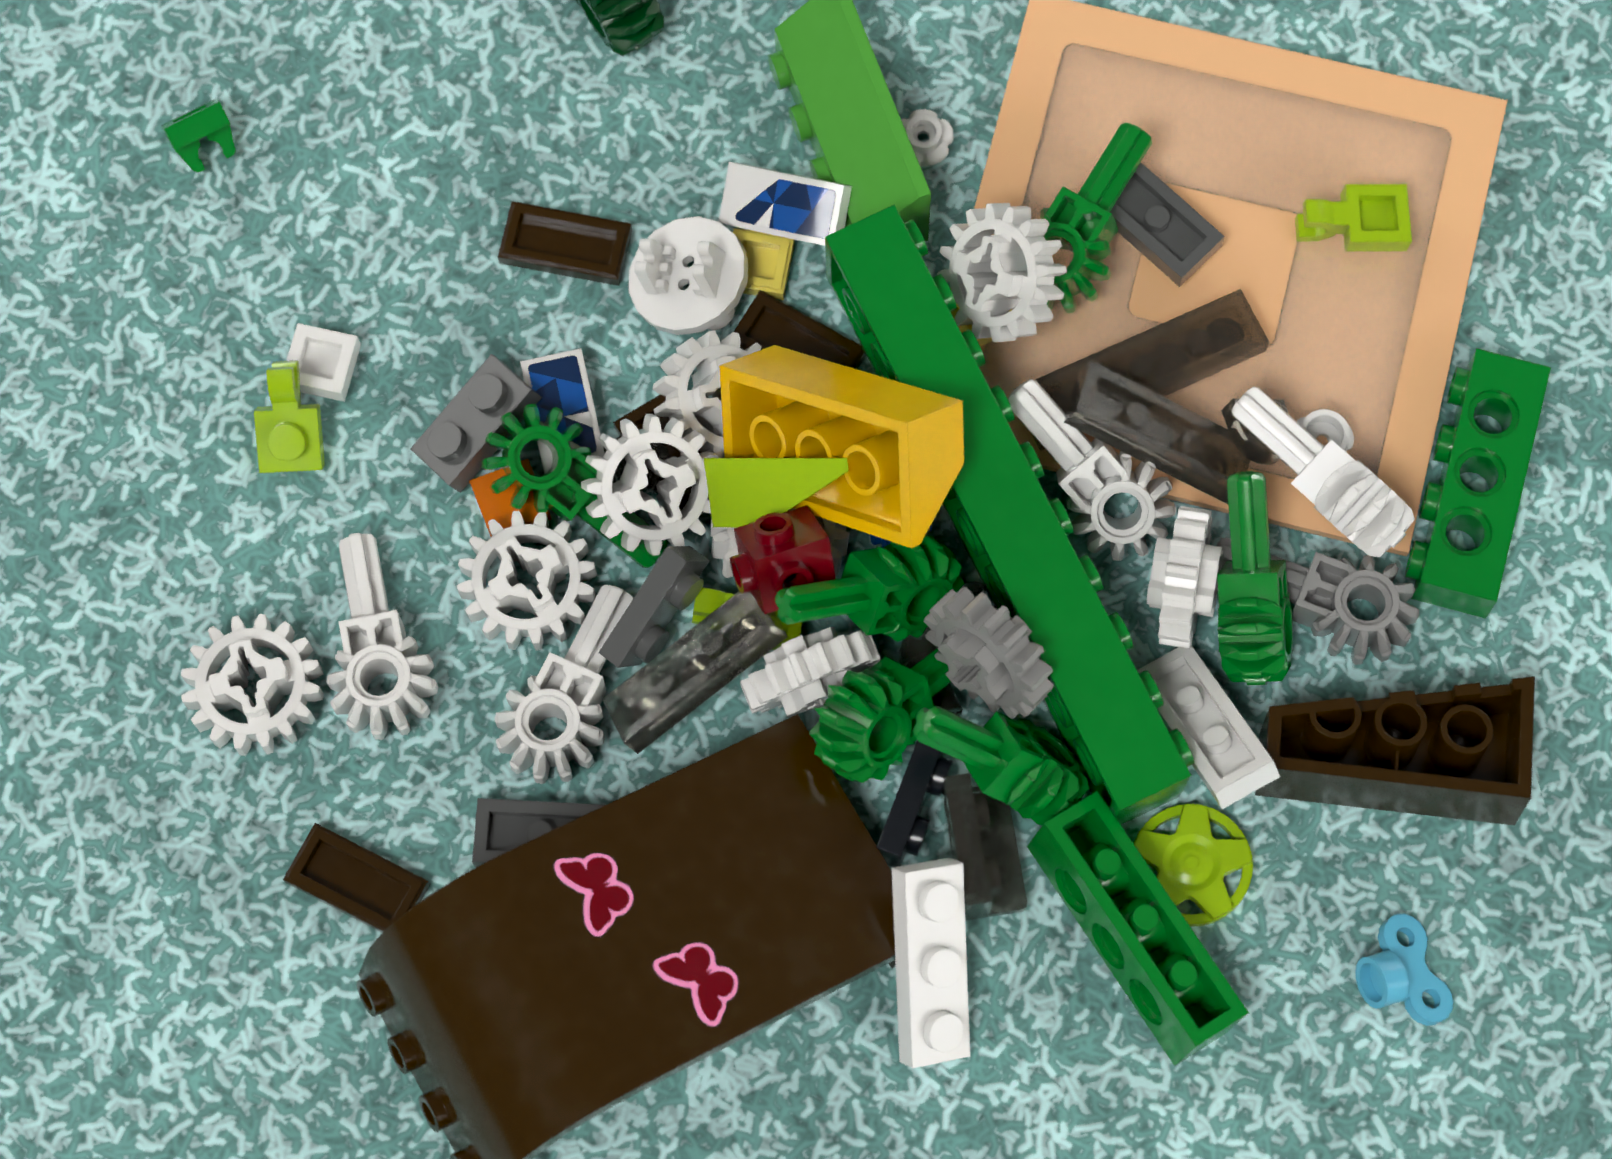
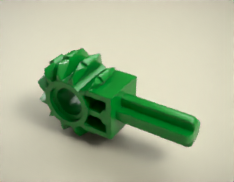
M1124 122L1119 126L1078 194L1063 186L1049 208L1043 207L1040 211V218L1046 219L1049 222L1047 232L1043 236L1045 240H1060L1062 244L1060 249L1069 250L1074 253L1072 262L1066 268L1067 273L1054 276L1053 284L1064 293L1063 299H1060L1065 312L1068 314H1073L1076 311V303L1073 296L1081 293L1090 302L1095 301L1098 297L1090 280L1104 281L1110 278L1111 272L1109 267L1100 262L1111 254L1109 244L1118 231V226L1110 211L1152 145L1151 136L1134 124ZM1048 300L1047 306L1050 310L1053 309L1056 300Z
M528 404L524 407L525 429L510 412L501 416V423L511 437L508 439L498 433H488L485 442L491 447L503 450L502 457H489L482 460V468L484 470L503 467L506 474L491 484L490 488L493 493H501L510 485H516L517 487L511 497L510 506L515 509H521L527 501L529 492L533 491L534 506L538 513L547 512L550 509L565 521H572L576 515L579 516L643 568H649L661 557L668 545L667 539L662 540V548L659 555L653 556L647 552L644 540L642 539L637 548L631 552L621 546L623 530L618 535L609 539L600 532L603 522L608 517L593 518L587 513L586 507L597 500L598 497L597 494L583 490L581 488V481L596 478L597 470L585 462L587 455H591L589 447L571 450L568 442L578 437L583 431L579 423L568 426L561 433L558 432L557 428L562 420L563 411L554 407L547 414L542 426L540 425L539 410L536 404ZM532 440L543 442L552 452V466L541 477L532 476L527 473L520 461L521 450L526 443ZM634 512L622 513L632 523L651 526Z
M1253 471L1237 472L1229 475L1227 478L1232 561H1227L1217 574L1219 595L1217 631L1221 667L1231 682H1246L1247 685H1267V682L1283 681L1291 667L1294 630L1290 593L1287 586L1286 560H1271L1265 476L1263 473Z
M925 535L921 544L913 548L890 542V544L883 548L876 546L873 549L850 552L841 579L780 589L774 601L778 606V618L787 625L846 614L867 636L883 633L890 636L896 642L907 638L909 635L918 639L923 635L926 627H928L924 623V618L930 613L929 610L951 589L957 593L963 587L964 582L959 576L962 566L955 559V554L943 542L939 543L933 536Z
M938 648L911 669L884 657L870 669L867 668L863 672L857 673L847 670L843 676L841 686L828 685V698L824 705L814 708L819 714V722L809 732V735L817 741L814 755L820 758L824 765L835 770L842 777L861 783L870 778L883 781L890 765L902 766V753L908 745L916 743L915 741L917 740L913 734V729L917 724L915 715L921 708H933L932 696L951 683L945 674L949 671L948 665L938 661L934 656L939 651Z
M938 706L931 709L921 708L915 715L917 724L913 729V734L919 742L963 761L983 794L1005 803V805H1009L1019 812L1022 818H1031L1037 825H1043L1046 821L1080 802V798L1089 789L1086 770L1077 762L1076 755L1062 744L1061 739H1056L1044 727L1035 726L1030 720L1022 718L1014 720L996 711L989 721L981 727Z

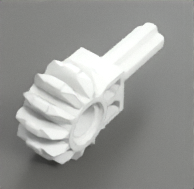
M1033 379L1020 384L1009 395L1008 400L1013 413L1061 466L1056 471L1058 484L1069 495L1066 500L1067 508L1074 512L1082 513L1071 521L1073 533L1078 535L1091 532L1087 541V549L1090 552L1097 553L1107 541H1110L1112 559L1121 561L1125 554L1124 544L1133 542L1136 553L1142 557L1149 553L1144 535L1149 534L1155 539L1168 536L1167 528L1157 519L1169 518L1176 514L1174 502L1160 499L1172 490V485L1168 477H1159L1151 480L1156 469L1153 460L1146 458L1138 465L1135 471H1132V460L1129 451H1120L1118 454L1101 434L1090 442L1042 386ZM1121 492L1129 493L1137 498L1138 507L1129 517L1122 519L1113 518L1104 511L1106 501L1114 494Z
M1254 386L1247 390L1235 403L1231 410L1232 416L1298 475L1291 484L1315 505L1314 508L1360 550H1363L1368 556L1381 557L1391 547L1394 548L1404 538L1406 530L1415 520L1412 509L1362 462L1353 459L1332 439L1324 447L1258 387Z
M350 534L349 537L340 540L339 552L351 619L339 621L343 651L337 650L335 659L343 671L333 672L327 676V684L330 689L338 692L330 701V704L337 715L348 714L346 723L351 731L357 733L370 723L373 737L382 741L387 734L388 722L394 721L401 735H408L411 729L405 716L409 712L418 718H428L430 709L421 698L437 694L438 685L435 679L427 676L434 668L430 655H416L418 650L416 640L411 636L406 637L405 627L398 611H389L376 538L372 534ZM388 673L398 677L394 689L387 694L378 696L367 692L370 682L378 675Z
M603 585L565 658L549 652L538 676L531 675L527 679L530 691L528 696L525 697L519 691L513 689L509 690L506 694L507 702L514 711L496 713V726L506 731L496 739V744L500 753H514L510 766L516 774L526 771L534 763L533 777L536 783L544 784L546 782L550 767H557L561 780L569 782L572 779L569 761L574 759L580 766L590 768L594 763L593 756L586 747H596L604 743L605 736L603 730L593 725L603 718L600 704L607 692L604 678L602 675H599L606 658L598 652L633 600V597L625 592V590L616 586ZM556 717L567 724L564 732L553 740H542L533 735L536 725L546 718Z

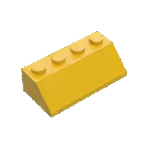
M776 345L719 365L724 458H847L848 472L793 508L797 509L807 505L815 516L909 548L921 544L964 464L962 400Z

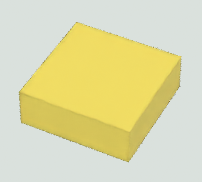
M734 228L733 233L743 244L748 258V282L743 294L757 296L758 292L762 291L775 299L784 300L795 240Z

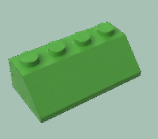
M809 0L774 29L775 53L768 55V62L776 86L779 90L789 87L796 104L789 107L788 110L799 142L810 139L817 158L809 161L813 178L852 186L845 227L895 204L903 222L905 223L913 219L926 242L929 237L931 192L853 0Z

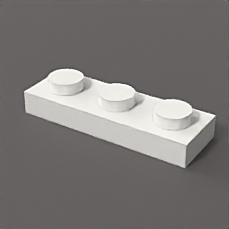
M1190 646V649L1178 647L1137 670L1138 673L1147 670L1153 677L1164 702L1163 706L1157 708L1168 731L1177 728L1181 732L1194 758L1192 766L1221 809L1226 808L1280 777L1273 759L1193 646Z
M944 858L893 867L892 889L899 1062L911 1068H918L970 1057L963 863L952 858Z

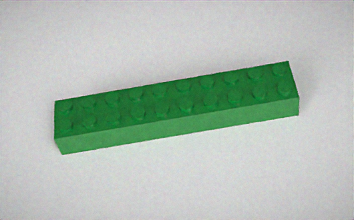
M894 204L825 236L826 278L876 375L963 401L964 464L942 504L995 608L998 610L1004 605L1009 609L1010 617L1017 615L1032 631L1028 636L1029 641L1041 645L1044 649L1039 659L1052 667L1053 672L1047 678L1054 686L1043 701L1068 750L1076 755L1077 762L1085 768L1091 794L1098 791L1120 825L1180 797L1192 776L1187 767L1194 764L1193 755L1181 732L1177 728L1168 731L1157 710V708L1164 705L1163 698L1151 674L1147 670L1140 673L1137 672L1127 650L1133 648V641L1121 616L1117 612L1108 615L1099 599L1097 592L1103 590V584L1095 565L1087 554L1078 558L1067 535L1073 533L1074 530L1063 504L1057 497L1050 501L1047 499L1038 481V478L1044 476V471L1035 450L1028 441L1019 444L1008 423L1015 420L1007 396L999 385L990 388L979 367L985 365L986 361L975 335L970 329L961 333L951 314V311L957 309V305L948 283L941 274L935 277L931 276L922 258L928 254V249L920 229L913 219L904 223Z

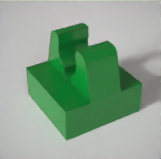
M213 99L161 125L172 148L194 172L199 173L205 170L203 162L198 156V150L201 146L199 140L205 136L209 141H215L219 144L226 158L235 154V145L230 127L231 123L217 99Z

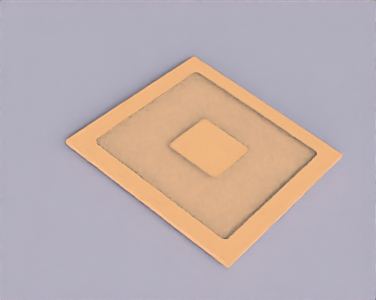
M1029 0L974 209L986 208V204L1010 203L1011 206L1030 207L1031 219H1041L1040 211L1043 207L1049 208L1063 186L1078 194L1117 129L1125 122L1140 127L1152 138V145L1141 163L1225 237L1222 246L1179 287L1122 235L1116 232L1109 244L1111 254L1100 261L1109 267L1111 272L1110 278L1104 281L1090 280L1098 294L1096 300L1090 302L1081 293L1073 296L1076 303V311L1073 314L1066 313L1060 299L1056 300L1051 310L1054 316L1050 322L1036 323L1037 334L1028 337H1017L1016 341H992L981 346L986 361L985 365L979 367L990 388L999 385L1007 398L1020 384L1033 379L1042 386L1090 442L1101 434L1118 454L1120 451H1129L1132 460V471H1135L1138 465L1146 458L1153 460L1156 469L1151 480L1159 477H1168L1172 485V490L1162 498L1229 514L1228 476L1242 471L1263 473L1266 478L1269 524L1352 543L1314 508L1315 505L1291 484L1298 475L1237 421L1231 413L1235 403L1247 390L1254 386L1266 393L1295 421L1301 417H1306L1316 410L1328 409L1335 411L1344 417L1354 435L1353 447L1347 450V453L1370 469L1401 497L1413 511L1415 520L1406 530L1404 538L1394 548L1391 547L1386 551L1407 557L1413 537L1508 100L1076 1ZM1345 184H1407L1412 243L1407 251L1345 252L1343 234H1336L1333 237L1320 241L1297 242L1295 217L1297 214H1303V202L1305 199L1341 201L1340 193ZM1059 249L1052 255L1054 264H1062L1067 268L1072 262L1074 253L1069 250ZM1014 414L1015 420L1008 424L1018 443L1021 444L1028 441L1032 445L1043 469L1054 472L1059 470L1061 466ZM1324 436L1316 438L1322 445L1328 443L1327 438Z

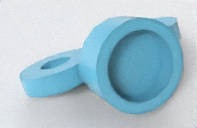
M1396 914L1382 923L1378 932V941L1383 952L1363 957L1356 965L1355 976L1359 992L1365 1002L1376 1009L1404 1001L1405 1009L1416 1022L1426 1026L1436 1025L1450 1015L1453 1007V998L1447 985L1433 975L1425 963V952L1428 942L1426 931L1421 923L1410 915ZM1397 931L1407 935L1409 939L1408 947L1399 943ZM1423 992L1432 996L1434 1008H1429L1424 1004L1422 999Z

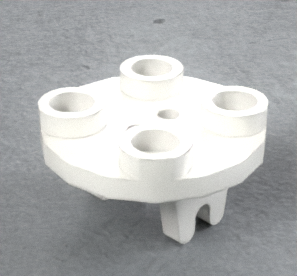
M699 216L675 219L655 230L648 238H641L639 248L629 269V294L637 312L657 330L675 335L699 333L706 329L719 330L727 326L733 319L735 307L740 302L748 282V258L743 244L734 233L719 221ZM694 261L691 267H687L689 262ZM689 284L687 289L682 290L684 285Z

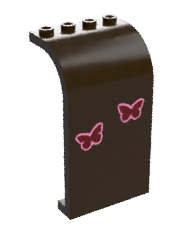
M798 714L483 863L443 886L412 907L374 941L365 956L359 972L360 980L356 983L359 996L371 1016L381 1015L392 1036L387 1040L392 1058L403 1074L409 1072L413 1074L423 1093L419 1096V1104L426 1121L435 1132L443 1130L455 1152L450 1155V1159H533L578 1126L623 1100L888 963L891 968L896 967L892 871L879 849L876 848L875 842L830 767L824 765L822 760L814 755L816 743L809 735Z

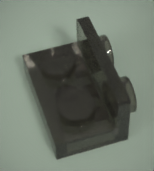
M970 773L943 777L941 796L952 859L963 863L965 921L1023 912L1027 907V898L1010 806L983 794L978 786L972 787Z

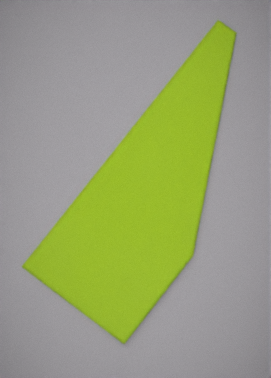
M704 458L713 527L737 528L753 523L766 514L787 512L848 472L847 458Z

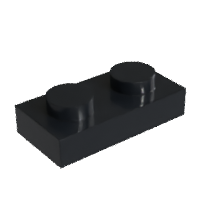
M918 740L876 847L886 863L892 867L901 866L906 853L918 856L931 821L920 816L928 793L938 797L941 796L953 760L943 757V752L927 746Z

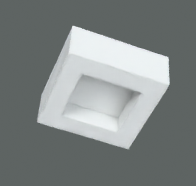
M297 323L286 361H299L300 392L345 402L361 343L358 336Z

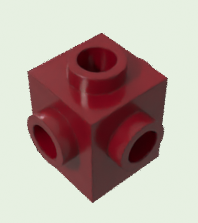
M807 505L784 513L766 514L753 523L734 528L738 555L730 557V565L735 583L741 594L749 592L752 594L764 615L778 611V606L774 600L780 589L836 579L829 536Z

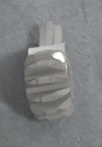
M1221 538L1217 543V546L1222 547V551H1224L1222 567L1227 561H1232L1231 539ZM1318 552L1315 553L1309 569L1286 560L1290 602L1295 604L1292 619L1294 622L1310 627L1313 636L1323 637L1334 633L1327 649L1330 656L1339 654L1344 645L1347 644L1353 647L1351 653L1352 663L1361 665L1365 659L1368 647H1370L1373 655L1383 662L1388 660L1391 655V644L1402 647L1406 646L1411 633L1405 625L1416 623L1419 617V609L1405 603L1412 598L1415 592L1413 583L1393 584L1399 570L1396 563L1389 564L1383 573L1374 571V557L1368 555L1363 556L1358 571L1345 557L1336 560ZM1270 554L1271 560H1285ZM1354 599L1367 600L1376 607L1379 617L1369 621L1357 619L1349 611L1347 603Z

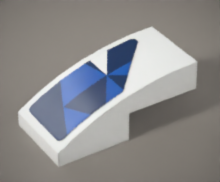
M729 162L718 221L730 226L825 246V236L845 228L852 186L808 176L788 174L748 164Z
M582 349L520 361L524 381L542 397L536 404L539 410L540 425H544L546 416L552 408L557 407L561 409L563 415L557 428L558 432L561 433L568 426L579 423L583 428L578 437L568 442L571 450L589 447L591 455L603 457L605 453L599 439L601 435ZM537 441L544 474H546L552 466V452L543 442Z

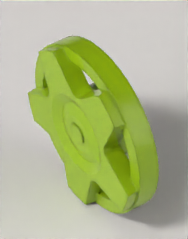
M1199 804L1173 806L1157 813L1148 820L1135 838L1133 844L1146 863L1156 870L1157 879L1174 904L1177 906L1184 900H1191L1204 912L1202 914L1181 913L1189 926L1209 925L1223 919L1234 911L1245 897L1253 872L1251 849L1241 829L1233 820L1220 811ZM1179 818L1174 834L1167 835L1153 832L1162 824ZM1210 821L1225 830L1232 839H1215L1211 833ZM1241 869L1239 885L1234 894L1229 897L1224 884V878Z

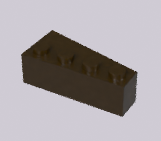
M1535 676L1511 679L1509 684L1481 687L1480 683L1454 685L1452 690L1415 694L1414 690L1390 692L1387 698L1356 701L1354 697L1270 706L1258 740L1273 759L1280 777L1256 790L1255 795L1515 826L1531 799Z

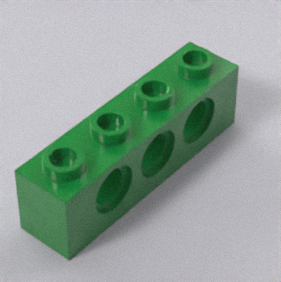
M1476 348L1466 369L1461 367L1455 368L1447 396V403L1457 405L1453 426L1442 424L1433 454L1434 461L1443 463L1439 484L1428 482L1419 512L1420 519L1430 522L1425 542L1414 540L1405 570V577L1415 579V592L1411 599L1486 618L1496 604L1551 367ZM1487 415L1494 418L1500 424L1502 432L1490 434L1482 431L1475 423L1474 417ZM1472 472L1480 475L1487 482L1489 490L1475 492L1468 489L1463 484L1460 474ZM1460 530L1467 533L1473 539L1475 549L1471 551L1456 549L1449 543L1446 532Z
M1098 791L1042 825L1027 845V848L1174 1066L1226 1034L1249 1013Z

